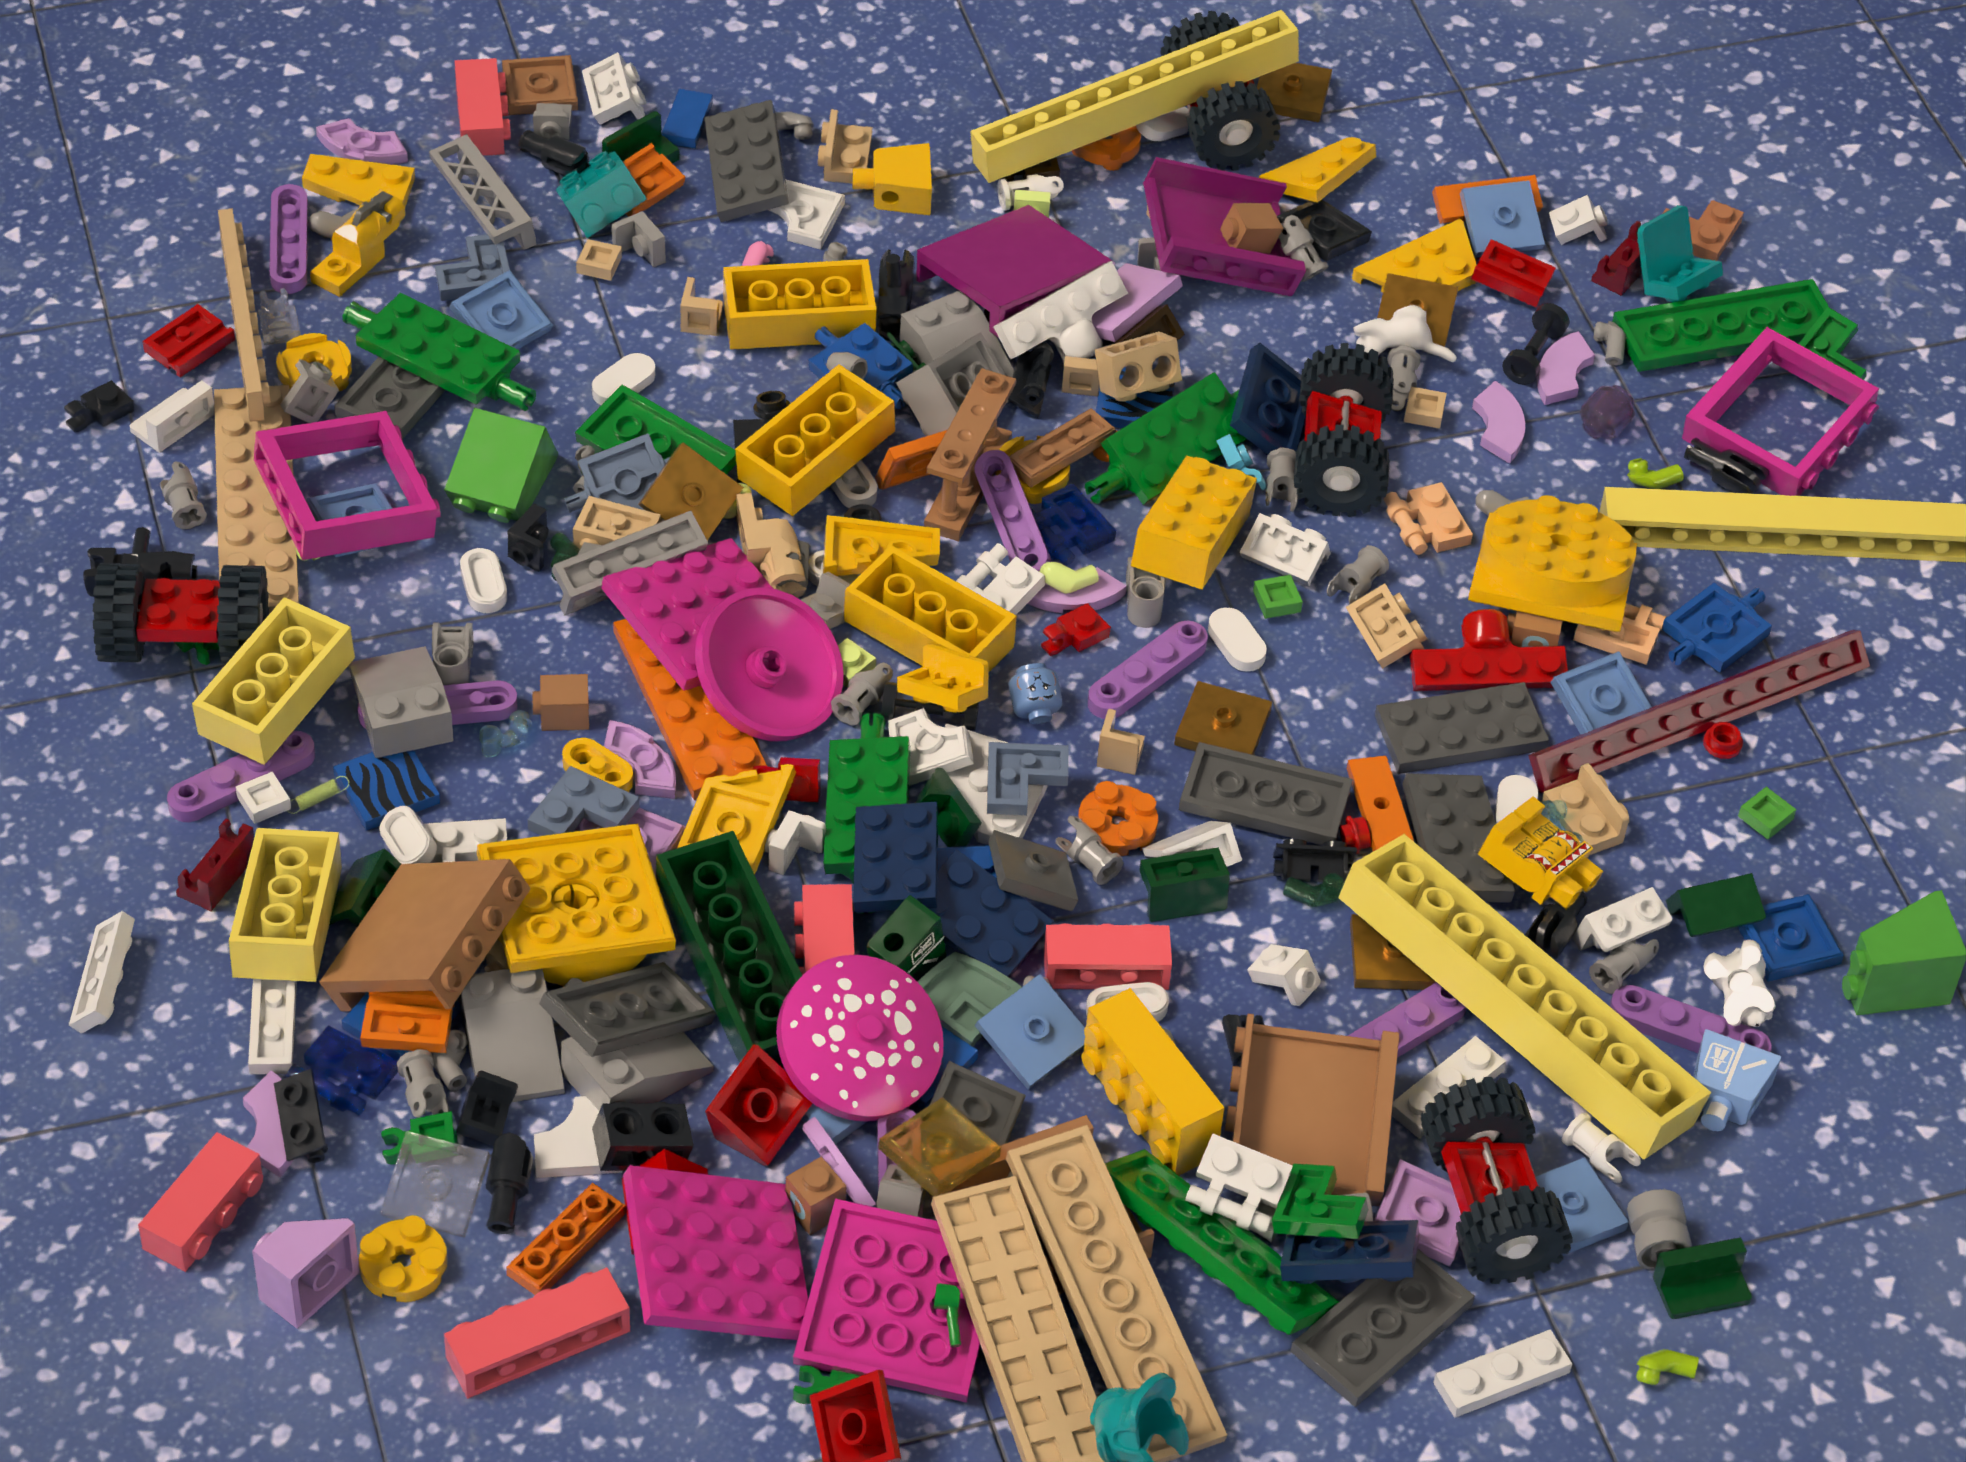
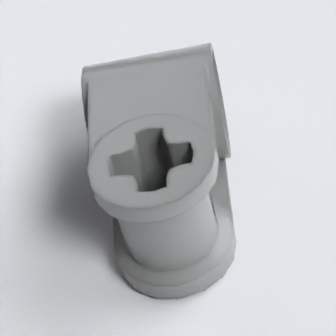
M1128 557L1126 569L1128 620L1138 627H1153L1161 620L1166 578L1132 567V557Z
M433 622L432 658L443 685L470 682L471 658H473V623H466L465 626H441L439 622Z

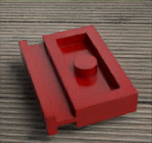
M1491 239L1478 265L1475 267L1471 279L1533 307H1537L1539 300L1542 298L1553 277L1556 267Z
M197 304L143 340V348L145 353L168 369H174L176 375L181 378L236 340L235 330L232 327L226 328L222 320Z

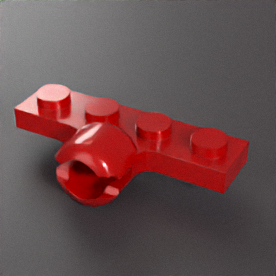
M1495 609L1473 611L1464 617L1461 624L1463 647L1455 649H1412L1410 654L1413 691L1477 690L1525 682L1527 688H1553L1551 681L1554 676L1568 671L1565 646H1514L1509 638L1507 616Z

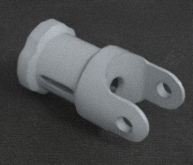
M1293 215L1288 216L1284 223H1281L1283 229L1287 231V235L1281 232L1278 238L1281 241V247L1286 256H1290L1291 259L1304 261L1306 273L1301 282H1305L1323 272L1329 266L1327 262L1321 261L1312 245L1314 239L1309 231L1304 228L1300 219ZM1290 221H1294L1296 226H1291Z
M1399 346L1391 349L1388 353V364L1392 367L1394 378L1392 410L1401 411L1404 408L1405 400L1409 397L1411 387L1417 386L1415 370L1420 365V355L1414 348L1409 346ZM1406 356L1407 363L1406 365H1403L1404 357Z
M1279 448L1268 454L1267 466L1270 468V474L1266 478L1267 487L1265 489L1266 506H1269L1272 497L1291 502V512L1294 511L1298 503L1297 488H1294L1296 452L1292 449Z
M175 461L172 464L173 476L169 481L162 480L160 487L165 502L173 509L172 518L176 527L191 529L201 525L207 513L203 504L198 502V489L189 468L185 464Z
M1367 545L1365 548H1362L1358 552L1357 560L1353 564H1346L1330 581L1327 587V595L1332 597L1338 590L1350 593L1349 604L1358 600L1371 588V582L1376 576L1385 574L1389 569L1387 557L1375 546Z
M883 662L879 663L873 670L856 673L850 679L848 689L843 694H838L833 698L831 709L841 722L852 726L857 725L863 716V711L869 705L876 704L884 693L885 682H889L893 676L890 665Z
M1069 816L1068 822L1077 830L1076 838L1072 844L1069 840L1058 837L1055 840L1056 844L1075 863H1082L1093 873V879L1098 885L1108 883L1122 869L1124 864L1123 858L1118 853H1111L1101 843V837L1082 819L1076 816Z
M1635 939L1610 950V954L1606 958L1598 960L1590 966L1589 974L1592 981L1600 990L1613 994L1615 990L1622 987L1625 978L1630 974H1637L1656 956L1659 949L1658 940L1652 939L1643 946L1636 944Z
M422 1049L407 1052L397 1061L399 1075L405 1079L407 1085L405 1096L413 1116L417 1118L423 1116L425 1111L432 1112L433 1115L449 1112L443 1085L435 1077L433 1071L435 1064L432 1053Z

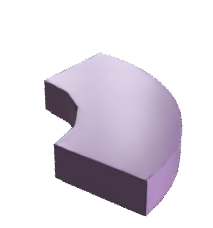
M350 118L316 127L317 137L328 150L341 158L390 165L408 162L407 152L395 131L372 132L356 126Z
M1579 331L1557 340L1542 357L1540 372L1537 377V387L1544 405L1577 397L1579 386L1575 377L1582 369L1592 365L1594 362L1595 354Z
M1494 381L1473 400L1472 409L1482 417L1486 425V431L1481 437L1480 446L1510 464L1522 446L1525 433V417L1520 404L1510 391L1497 381Z
M1096 567L1099 576L1097 583L1067 594L1046 584L1027 604L1056 613H1063V609L1074 610L1087 603L1094 610H1099L1124 597L1127 586Z
M610 720L604 747L631 765L633 780L635 781V794L675 799L676 774L669 754L664 752L648 733L629 724Z
M270 1071L243 1097L244 1107L255 1118L256 1122L255 1135L247 1148L260 1154V1161L263 1167L281 1177L293 1160L287 1161L274 1089V1083L282 1079L273 1071Z
M813 1117L803 1124V1131L820 1156L823 1157L845 1183L846 1192L853 1203L871 1207L876 1205L867 1189L818 1120Z

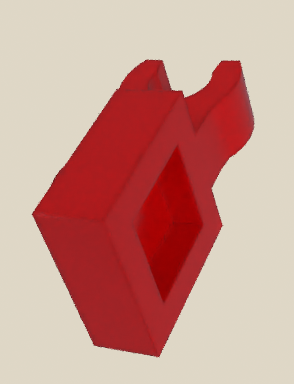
M1087 603L1058 617L1056 623L1044 628L1043 633L1049 640L1041 643V647L1050 656L1060 653L1071 645L1080 652L1109 638L1111 627Z
M781 757L778 768L764 765L753 766V770H757V773L760 774L781 770V765H793L796 775L785 800L819 802L821 796L820 759Z

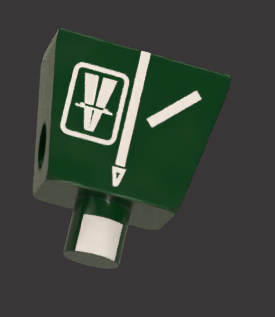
M909 895L867 944L868 956L896 965L918 982L926 973L946 958L941 917Z

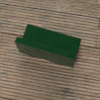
M657 111L649 113L602 140V152L607 151L609 154L615 151L622 161L651 143L655 146L654 150L659 155L663 154L671 163L680 160L679 148L662 135L661 114Z
M1219 847L1140 860V874L1148 892L1147 916L1150 922L1227 909L1230 874Z
M385 848L357 859L353 863L336 893L329 925L347 918L356 927L359 926L401 865Z
M1752 873L1679 889L1665 900L1670 915L1683 914L1688 933L1691 937L1761 922L1766 918Z
M1741 1237L1659 1254L1653 1279L1671 1319L1750 1304L1752 1295L1741 1272L1747 1253Z

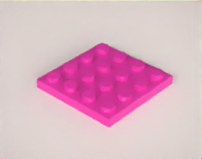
M732 538L707 545L706 550L700 552L690 551L683 557L667 562L657 561L653 566L647 568L633 567L603 576L601 589L683 691L701 685L696 668L695 646L700 627L714 607L730 595L745 589H773L753 563L748 562L747 556Z
M629 1165L623 1174L644 1325L798 1340L808 1303V1294L793 1206L785 1192L786 1184Z
M835 1199L796 1344L793 1364L812 1366L828 1372L836 1370L860 1376L875 1370H883L886 1385L967 1403L981 1344L937 1221ZM938 1283L955 1285L960 1291L958 1322L961 1346L950 1347L947 1324L948 1310L934 1308L936 1286Z

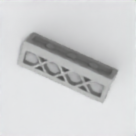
M467 134L429 151L430 159L495 245L513 236L523 250L537 245L532 219ZM457 153L459 164L445 162L443 159ZM463 174L468 175L474 185L461 183ZM479 196H483L490 206L477 205ZM496 217L500 218L505 224L504 227L498 230L493 226Z
M692 511L554 564L552 573L563 592L560 608L564 616L609 598L601 589L603 576L633 567L647 568L653 566L657 561L667 562L683 557L690 551L700 552L706 550L708 541Z

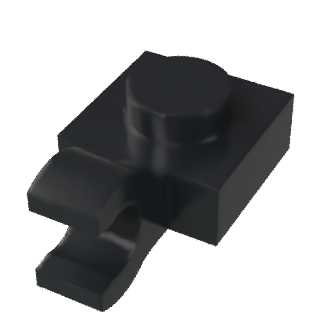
M112 380L81 395V401H71L64 407V410L72 417L66 420V425L74 432L82 431L95 421L104 427L134 412L133 400Z

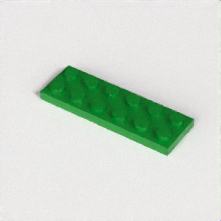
M1809 279L1614 312L1612 322H1615L1623 329L1625 333V348L1637 371L1641 372L1743 354L1766 327L1799 344L1829 306L1815 281Z
M1143 1149L1105 1163L1122 1203L1136 1213L1140 1222L1155 1228L1169 1240L1170 1245L1174 1249L1189 1255L1201 1265L1202 1270L1208 1276L1220 1280L1233 1290L1238 1300L1253 1306L1267 1317L1269 1324L1275 1329L1291 1335L1313 1325L1339 1303L1338 1300L1315 1282L1299 1284L1295 1281H1282L1280 1269L1282 1256L1249 1230L1236 1226L1237 1221L1215 1212L1212 1216L1200 1211V1206L1185 1201L1191 1185L1147 1150Z

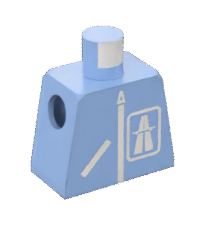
M1705 1029L1694 1071V1078L1711 1091L1702 1109L1704 1111L1701 1117L1703 1126L1712 1131H1722L1727 1121L1739 1125L1747 1124L1771 1088L1781 1056Z

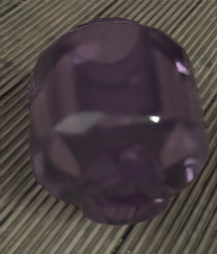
M1605 385L1597 388L1580 409L1584 431L1595 439L1600 437L1607 440L1617 438L1635 416L1632 396L1625 389L1617 385Z

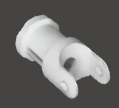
M1037 174L1028 175L1025 180L1007 182L1006 179L998 180L999 203L1003 211L1010 210V207L1014 206L1015 190L1051 192L1050 199H1054L1062 191L1064 183L1057 176L1044 177Z
M1587 1113L1579 1114L1563 1134L1562 1142L1565 1145L1575 1146L1590 1158L1589 1164L1615 1183H1621L1622 1176L1608 1162L1614 1158L1623 1157L1634 1166L1641 1164L1640 1157L1633 1149L1614 1134L1607 1135L1591 1122V1116Z

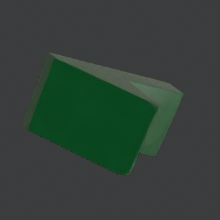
M937 768L918 795L915 803L937 802L938 835L947 847H966L982 822L945 770Z

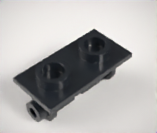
M1040 343L1031 352L1026 351L1017 357L1013 378H1016V385L1008 398V401L1037 418L1040 416L1052 366L1049 363L1054 358V352L1049 344Z
M1286 839L1283 843H1276L1273 858H1281V860H1274L1273 876H1281V881L1310 882L1311 867L1318 868V882L1344 884L1352 867V864H1348V862H1353L1357 848L1347 847V843L1341 841H1327L1323 843V846L1307 845V841L1302 839Z
M310 1068L274 1083L287 1161L306 1156L308 1162L317 1163L325 1159L324 1153L328 1151L317 1097L318 1090L317 1086H315L313 1069Z

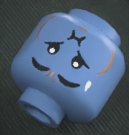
M1032 663L1019 667L1016 670V675L1008 683L1015 715L1023 719H1029L1031 724H1042L1052 720V714L1056 713L1063 705L1058 675L1055 671L1046 668L1045 664Z

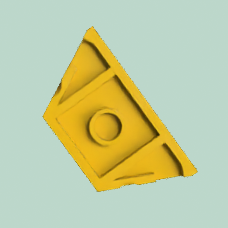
M1458 219L1353 268L1352 279L1359 284H1362L1364 279L1382 286V293L1388 273L1457 286L1458 291L1476 283L1471 277L1477 264L1464 223L1461 219Z
M785 764L781 765V770L760 774L757 773V770L740 772L735 776L720 775L706 778L677 848L734 831L755 875L765 851L768 835L774 829L796 775L794 766Z

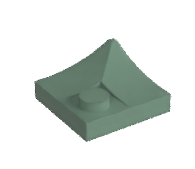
M954 952L943 959L918 981L932 1000L939 1015L941 1026L971 1046H974L983 1036L975 1027L976 1022L1022 988L1021 985L998 970L958 952Z

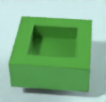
M1291 574L1254 581L1253 592L1265 619L1301 612L1303 601Z
M1765 787L1740 807L1738 817L1765 838L1770 839L1794 820L1797 809L1768 787Z

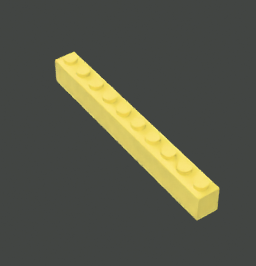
M1279 10L970 131L973 163L987 182L991 183L1192 104L1200 96L1207 98L1209 97L1207 91L1213 87L1216 92L1222 90L1221 84L1229 83L1230 87H1235L1236 81H1243L1245 83L1299 61L1298 29L1286 14Z
M1605 487L1599 511L1620 524L1632 536L1634 543H1638L1637 547L1966 562V504Z

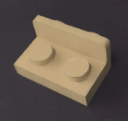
M831 109L829 122H823L821 143H826V145H819L818 166L824 167V181L852 183V168H868L872 127L838 124V110Z
M588 496L573 527L574 552L578 554L584 542L604 545L661 522V515Z
M1385 583L1346 606L1347 611L1382 669L1410 653L1412 649H1424L1421 643L1427 640L1426 635L1416 619L1410 623L1406 619L1405 615L1411 611L1400 592L1392 596Z
M1589 763L1580 767L1577 780L1544 791L1541 802L1545 805L1551 816L1563 831H1569L1574 834L1580 841V844L1585 841L1594 849L1590 855L1624 842L1629 823L1628 811L1622 803L1615 799L1609 791L1605 779L1597 774Z

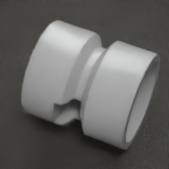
M1665 1189L1651 1190L1635 1196L1628 1203L1627 1212L1631 1230L1635 1235L1634 1247L1640 1266L1654 1271L1660 1253L1692 1247L1690 1235L1685 1225L1687 1220L1683 1201L1679 1194Z

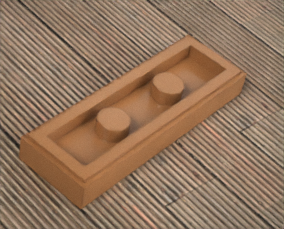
M1090 408L1013 453L1009 458L1014 465L1018 477L1031 488L1101 447V443L1114 434L1116 429Z

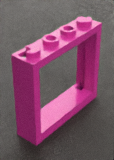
M1766 327L1686 415L1682 439L1691 444L1694 438H1698L1720 452L1732 449L1770 471L1766 479L1761 480L1762 485L1780 495L1800 496L1808 488L1813 489L1819 474L1824 468L1829 470L1834 465L1839 451L1844 445L1846 447L1851 446L1859 433V428L1864 423L1867 425L1871 423L1873 414L1879 409V405L1876 404L1879 388ZM1770 362L1850 405L1796 467L1717 423L1718 419Z
M387 411L256 431L254 462L302 560L434 538L436 518L441 517L439 503L437 499H432L429 494L424 474L418 473L413 453L410 449L405 448L398 425H393ZM379 445L410 506L316 521L286 460Z

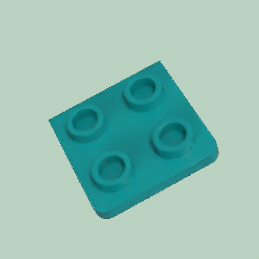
M607 151L596 155L589 161L590 166L581 173L573 171L559 181L560 186L556 189L558 195L587 238L647 200L615 151L609 154Z
M1677 205L1638 228L1637 235L1645 295L1666 298L1668 302L1683 301L1687 299V295L1698 289L1708 287L1710 282L1723 275L1721 261L1694 257L1689 213L1686 206Z

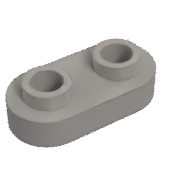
M862 460L830 485L842 504L848 508L860 504L872 506L876 502L877 482Z

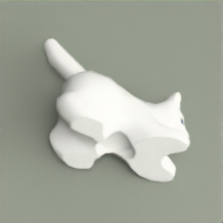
M1409 305L1394 312L1390 320L1378 318L1353 327L1355 335L1361 336L1357 339L1356 344L1364 345V352L1367 353L1374 349L1378 352L1379 356L1387 348L1409 346L1415 350H1423L1424 352L1442 357L1450 362H1455L1457 359L1456 355L1449 348L1433 343L1431 331L1426 322V312L1419 306Z
M1754 940L1743 941L1741 948H1736L1727 956H1721L1716 953L1708 955L1703 966L1704 973L1723 991L1724 1017L1729 1025L1735 1027L1740 1025L1741 1022L1750 1027H1758L1765 1020L1772 1018V1012L1776 1008L1774 998L1763 981L1766 963L1759 943Z

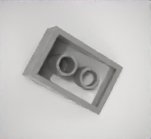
M956 291L901 314L900 342L905 340L917 355L914 361L918 366L923 362L925 364L930 363L981 332L1006 376L1013 377L1014 369L997 337L989 331V322L983 311L971 298L961 291Z
M981 332L896 383L901 391L903 400L912 409L925 436L948 430L981 368L1006 375Z
M426 646L357 660L348 665L375 758L453 742L451 709L442 680Z
M510 969L473 974L459 995L461 1015L468 1039L467 1044L474 1078L478 1071H485L517 1083V1093L512 1102L565 1093L552 1016L539 1004L544 992H547L542 969L510 973Z
M684 1032L591 1057L572 1037L563 1040L561 1044V1072L581 1096H586L598 1111L602 1103L620 1101L625 1103L652 1104L659 1102L714 1070V1066Z

